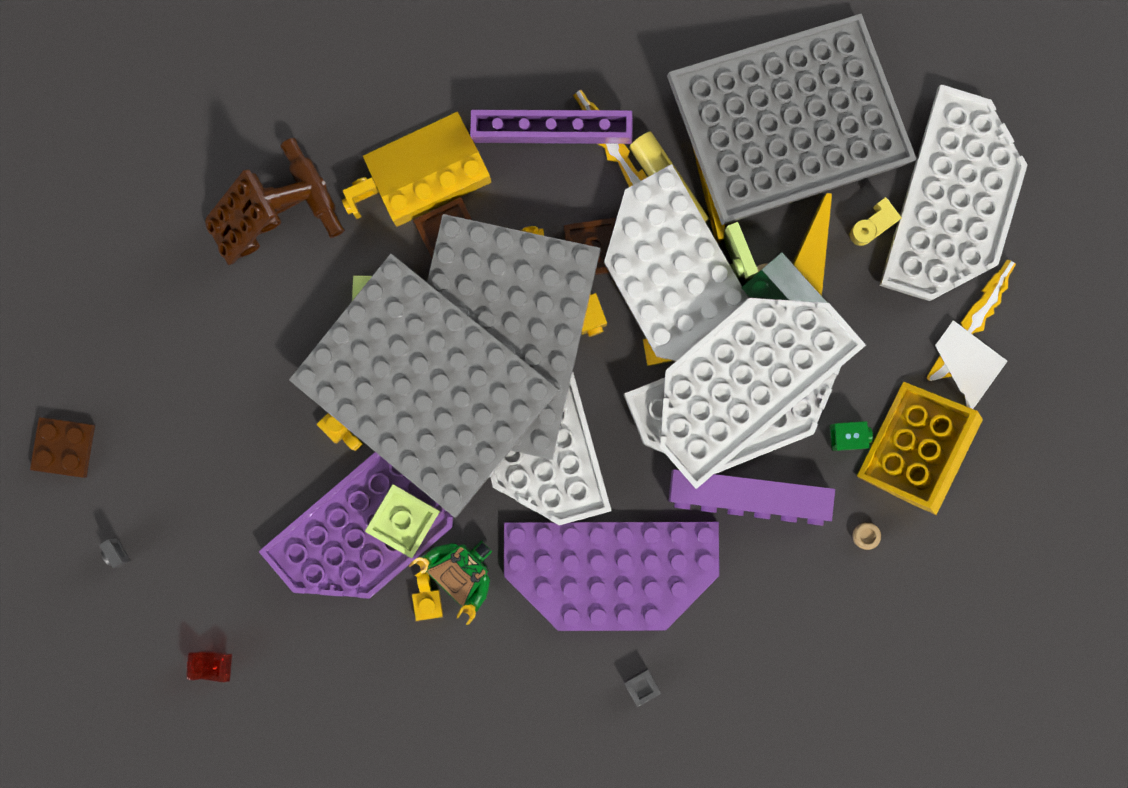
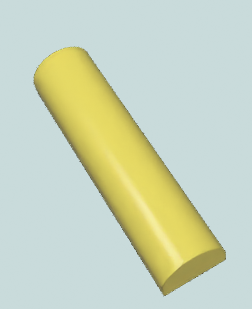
M651 131L637 138L629 146L648 177L671 164L673 165ZM675 168L677 174L679 175L681 181L683 182L685 188L687 189L689 195L691 196L693 202L695 203L697 209L699 210L701 216L703 217L706 223L707 221H709V217L707 216V214L705 213V211L703 210V208L701 207V205L699 204V202L697 201V199L695 198V196L693 195V193L691 192V190L689 189V187L687 186V184Z

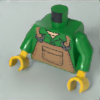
M480 541L471 551L464 544L460 546L455 543L434 547L421 558H416L409 564V567L414 564L420 566L421 571L415 575L416 577L427 572L462 607L457 613V618H459L461 613L469 615V620L466 623L468 625L475 618L476 612L487 598L490 578L487 575L489 569L482 562L492 553V550L483 541Z

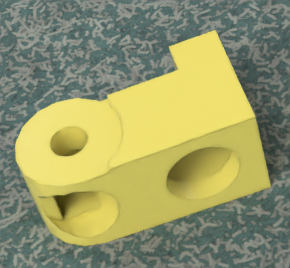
M886 197L873 207L877 212L868 220L858 221L851 228L849 236L855 245L864 246L902 219Z

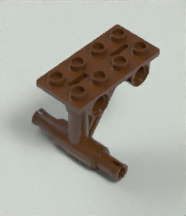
M295 138L284 141L280 147L291 164L290 172L296 183L275 189L273 187L263 188L255 173H251L249 169L243 170L206 217V228L213 236L218 245L220 255L225 258L228 265L234 264L238 258L257 251L260 248V244L256 237L278 227L281 224L278 214L304 200L309 205L314 217L321 219L330 238L337 237L345 231L334 212L335 204L327 191L325 181L319 176L311 159L304 157Z

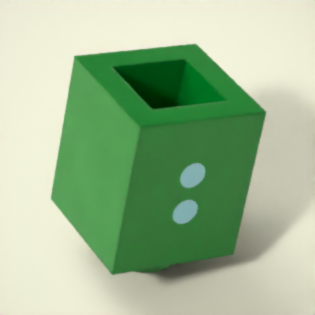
M867 421L830 425L832 451L870 448L869 443L873 441V433L871 427H868Z

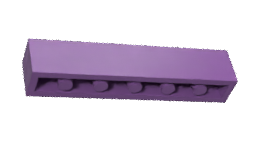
M471 110L470 137L475 143L632 144V111Z
M674 469L671 473L668 502H675L674 508L689 510L691 504L701 505V511L717 513V507L728 509L727 514L743 516L744 511L754 512L755 518L770 519V515L775 514L781 515V521L797 522V517L808 518L807 524L823 526L824 520L832 521L835 489L713 474L695 489L680 470Z

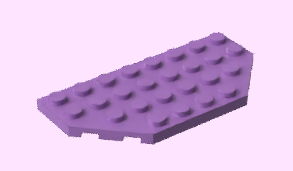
M375 452L264 546L259 553L293 593L371 598L413 560L418 558L453 527V516ZM392 484L440 511L413 558L408 557L365 532Z
M505 522L504 577L558 631L667 630L719 577V522H570L563 525H558L554 522Z

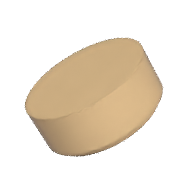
M861 523L853 530L852 538L859 548L870 550L877 547L880 543L881 532L872 523Z

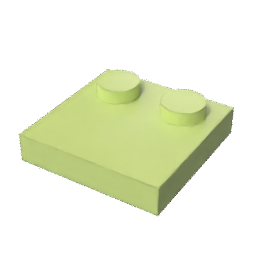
M736 222L727 226L724 231L723 241L732 260L730 267L737 279L739 278L741 284L751 280L758 273V270L739 223Z
M392 484L365 532L408 557L413 558L440 511Z

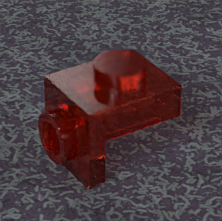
M214 651L190 652L187 662V680L204 679L229 682L232 654Z

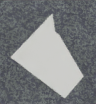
M953 320L935 346L959 390L965 394L966 407L974 409L1007 363V360Z

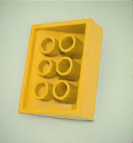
M458 111L363 155L396 227L492 183L488 170Z
M903 382L857 477L914 506L937 515L983 419L977 410Z

